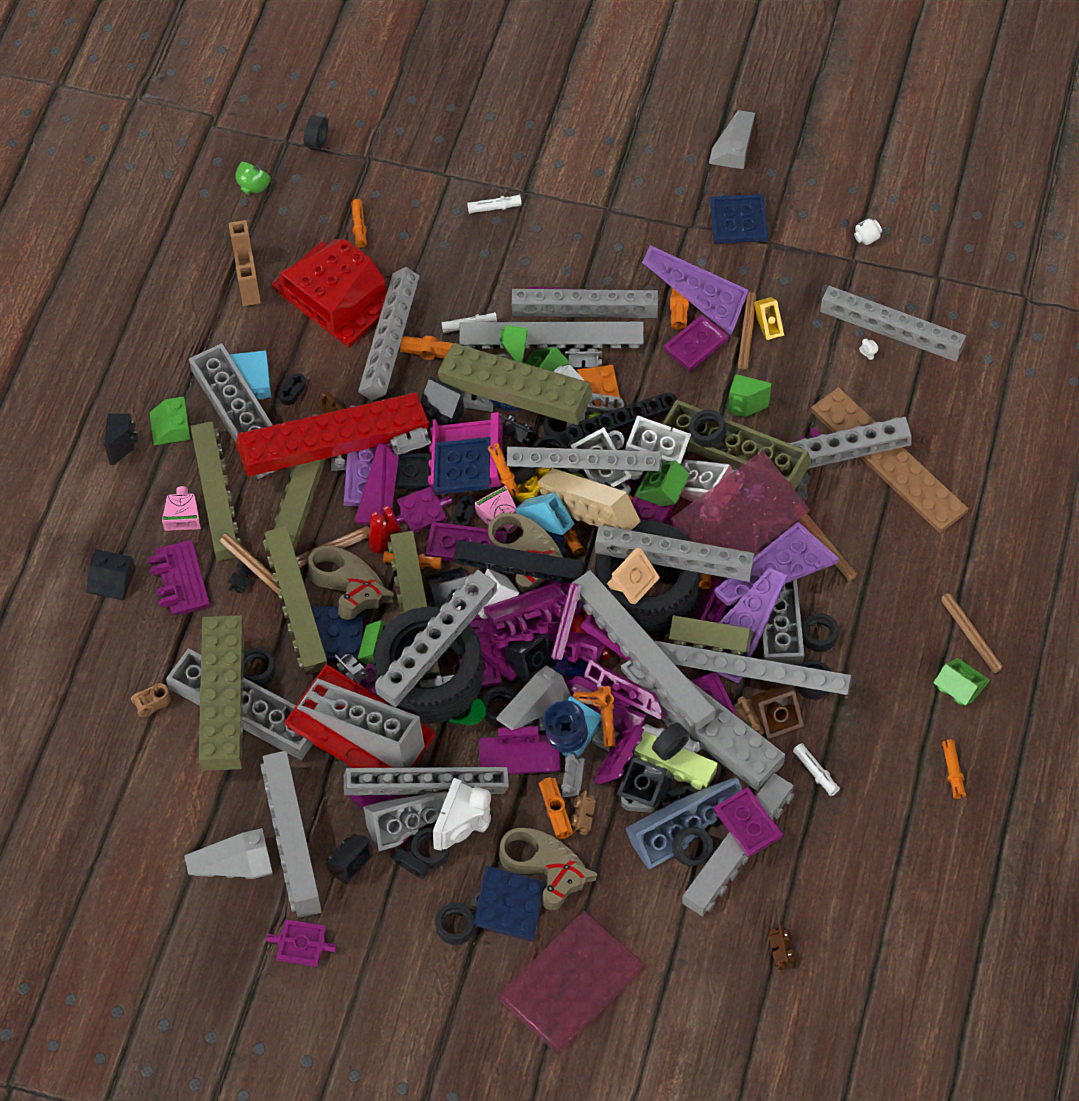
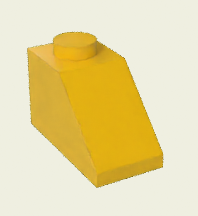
M770 297L755 301L754 307L757 320L766 340L784 336L777 300Z

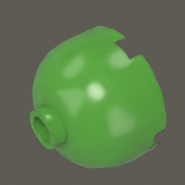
M241 162L235 173L237 184L241 187L240 190L248 195L250 193L257 194L263 192L270 184L271 177L261 169L257 170L254 168L255 166Z

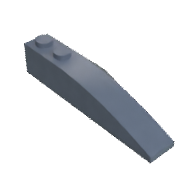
M735 777L698 791L625 828L633 848L646 867L651 869L674 856L672 842L678 831L686 827L705 829L707 826L714 824L718 817L714 807L742 791L739 779ZM695 834L686 836L683 839L682 850L684 851L688 847L687 844L699 836Z

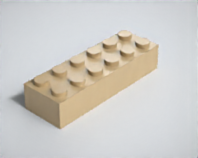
M554 468L537 482L541 488L540 492L542 495L556 492L570 517L577 521L597 527L603 525L630 531L641 522L625 491Z

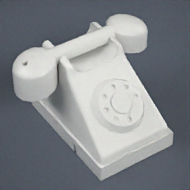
M637 416L625 450L662 452V463L676 460L681 464L691 434L675 428L671 430L669 426ZM629 471L630 479H639L643 471Z
M603 427L572 444L571 448L619 450L624 444V436L619 431H611L607 434ZM567 469V471H569V472H571V473L579 472V471L581 470V469ZM584 469L589 480L600 484L607 482L613 488L631 478L628 470Z
M684 460L681 466L690 475L686 481V486L681 492V497L705 507L700 512V516L706 525L718 524L722 520L721 513L728 512L727 504L733 494H739L738 490L741 489L744 482L743 477L739 471L733 470L729 464Z
M453 779L433 829L434 849L442 851V849H447L453 844L463 841L472 831L484 832L488 828L491 821V794L488 790L477 786L472 788L463 784L462 780Z

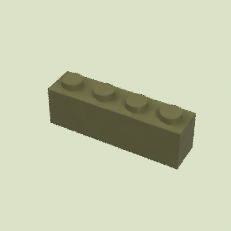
M673 615L669 639L674 640V644L686 646L687 642L693 643L694 648L705 649V646L713 647L712 651L724 653V649L732 650L731 654L743 656V652L749 653L753 630Z

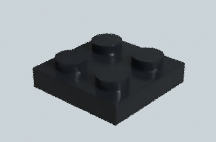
M403 453L398 455L395 489L428 488L430 454Z

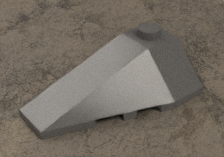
M737 111L713 146L709 164L744 169L755 113Z
M546 665L532 677L499 714L496 720L509 729L515 730L531 724L535 719H543L544 713L550 705L557 701L568 700L571 696L563 676Z
M442 791L383 801L365 806L366 826L376 849L382 851L396 847L403 843V840L410 835L418 833V830L425 825L436 821L441 813L447 792Z
M262 828L238 834L184 855L188 875L213 877L217 875L226 876L227 878L245 877L246 879H256L273 874Z

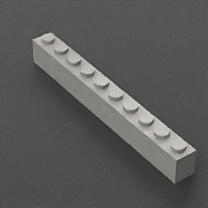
M459 322L460 345L475 349V345H482V349H493V345H500V349H504L499 339L501 329H505V325L527 328L528 334L525 349H529L530 345H537L538 349L548 348V345H555L557 349H564L566 345H573V348L578 349L584 348V345H592V348H603V345H610V348H621V345H628V348H639V345H643V322Z
M591 570L572 582L581 586L578 601L583 604L588 615L592 614L597 625L607 631L610 640L620 646L624 656L630 657L634 667L645 674L647 682L650 685L654 684L659 695L669 701L672 710L683 717V722L688 728L692 727L697 732L715 718V709Z
M655 641L658 647L675 665L849 695L852 675Z

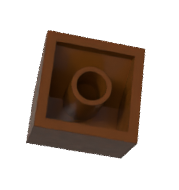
M788 684L751 696L753 708L767 739L804 727L796 692Z

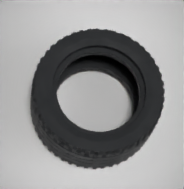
M641 521L631 530L691 542L680 530L658 521ZM597 554L595 576L647 634L670 630L673 615L687 618L694 609V604H696L698 597L700 572L670 567L678 578L672 588L659 595L642 596L636 604H631L623 592L612 590L607 585L612 579L611 574L625 559Z
M430 606L414 608L396 616L394 620H391L385 626L374 648V666L377 679L389 671L391 663L401 657L403 650L407 646L412 645L416 635L427 628L430 619L436 617L440 613L441 608ZM450 620L444 622V624L452 623ZM470 624L449 646L461 659L457 673L440 686L431 688L414 686L396 708L419 716L420 723L436 724L458 717V715L462 714L463 711L473 704L482 688L484 666L480 641ZM433 635L431 638H432V639H437V638H439L440 636H439V635ZM394 679L392 682L399 683L401 679Z

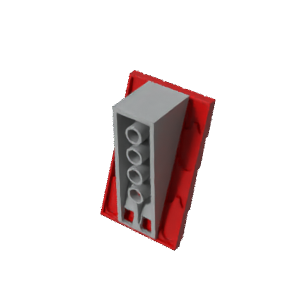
M325 664L285 720L286 726L290 727L292 731L344 761L351 768H414L435 737L434 731L420 723L419 716L387 705L386 701Z

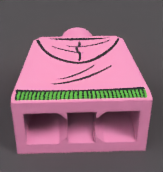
M180 486L177 488L176 494L167 496L162 517L165 531L201 529L195 495L188 494L187 487Z
M506 486L475 502V513L488 526L492 519L499 514H517L516 506ZM506 524L498 530L505 528L508 533H512L517 529V525Z

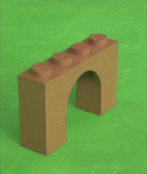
M247 221L229 223L242 304L243 306L260 304Z

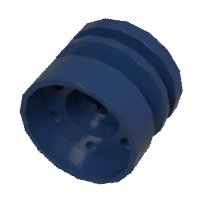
M568 700L557 701L547 708L544 713L543 724L548 742L552 748L559 752L570 753L583 747L588 738V728L582 708L575 702Z

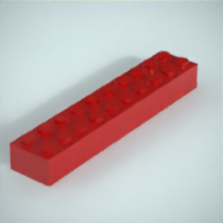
M412 393L238 433L236 447L246 474L250 477L377 447L379 443L390 444V440L394 436L406 433L407 438H410V431L420 427L427 430L429 422L417 393Z

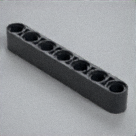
M670 392L580 421L578 425L571 424L561 433L560 440L565 446H571L603 427L608 434L611 431H617L634 425L637 416L650 420L669 413L677 397Z
M464 540L457 542L453 561L461 565L569 584L584 575L587 567L586 563L579 560Z

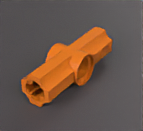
M672 288V295H670L671 327L675 330H682L687 327L689 301Z
M403 336L400 352L417 354L426 360H433L435 357L445 358L453 343L438 341L433 336H424L423 339Z
M551 777L543 779L539 782V788L556 839L568 838L573 834V830L556 779ZM554 806L560 807L559 810H552L551 808Z

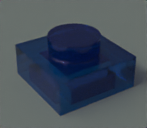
M563 655L562 660H557L552 669L563 675L567 669L565 663L568 658Z
M579 659L575 663L570 661L565 675L573 678L575 676L584 678L588 662Z

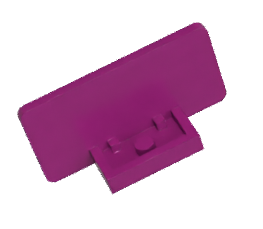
M526 725L515 730L505 726L498 728V737L479 739L480 767H507L508 775L550 773L560 770L559 751L552 748L548 742L547 735H538V726Z

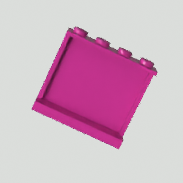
M499 412L491 413V420L439 426L437 421L433 420V427L430 428L432 443L429 447L432 459H429V468L431 470V475L428 476L429 486L434 488L435 443L490 437V445H492L493 449L495 450L493 444L498 443L502 450L503 421ZM490 454L491 487L502 486L500 474Z

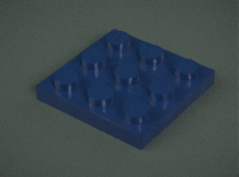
M763 194L710 197L714 244L768 241Z
M490 437L435 443L433 488L435 495L491 489L490 452L488 451L491 441Z
M311 606L326 660L337 662L335 655L341 659L345 654H351L358 662H361L358 660V655L363 640L365 610L353 619H343L338 615V606Z
M486 866L484 868L473 925L533 941L545 882Z

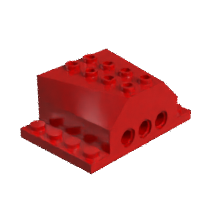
M335 239L328 245L321 241L292 267L280 272L281 276L271 283L272 289L347 348L352 346L379 322L387 294L385 279L371 258L346 239Z

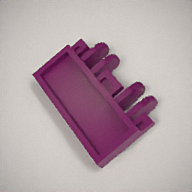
M192 540L154 549L156 555L148 557L147 561L150 565H159L152 566L150 573L151 575L161 574L164 587L159 588L156 591L157 597L168 596L159 600V606H170L172 615L179 613L183 615L209 608L210 604Z
M556 583L485 606L483 610L486 617L497 630L505 627L510 635L515 634V626H518L522 631L527 629L523 617L527 620L542 615L547 622H551V614L554 613L560 619L563 612L561 607H564L566 594Z

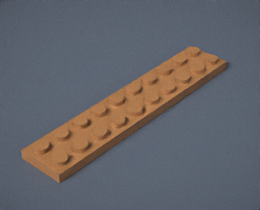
M839 387L811 407V412L833 433L839 430H849L857 426H867L875 423ZM903 447L860 457L939 533H942L968 513L969 508Z

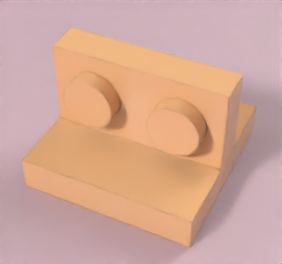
M636 548L611 574L612 579L607 585L612 590L623 592L631 604H636L660 577L642 549Z

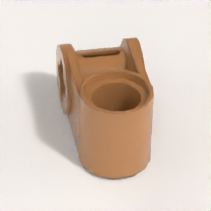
M158 683L148 689L135 693L131 697V702L136 705L138 716L146 717L168 706L171 702V695L166 685Z

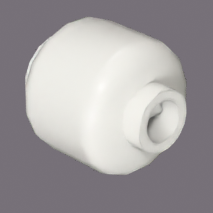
M868 218L856 225L854 236L859 243L862 242L864 245H869L880 238L882 229L876 220Z

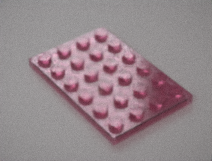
M762 450L672 517L671 521L691 542L755 553L808 514L810 509ZM714 575L717 579L722 578L721 576Z
M583 911L497 995V999L556 1054H559L644 969V964Z

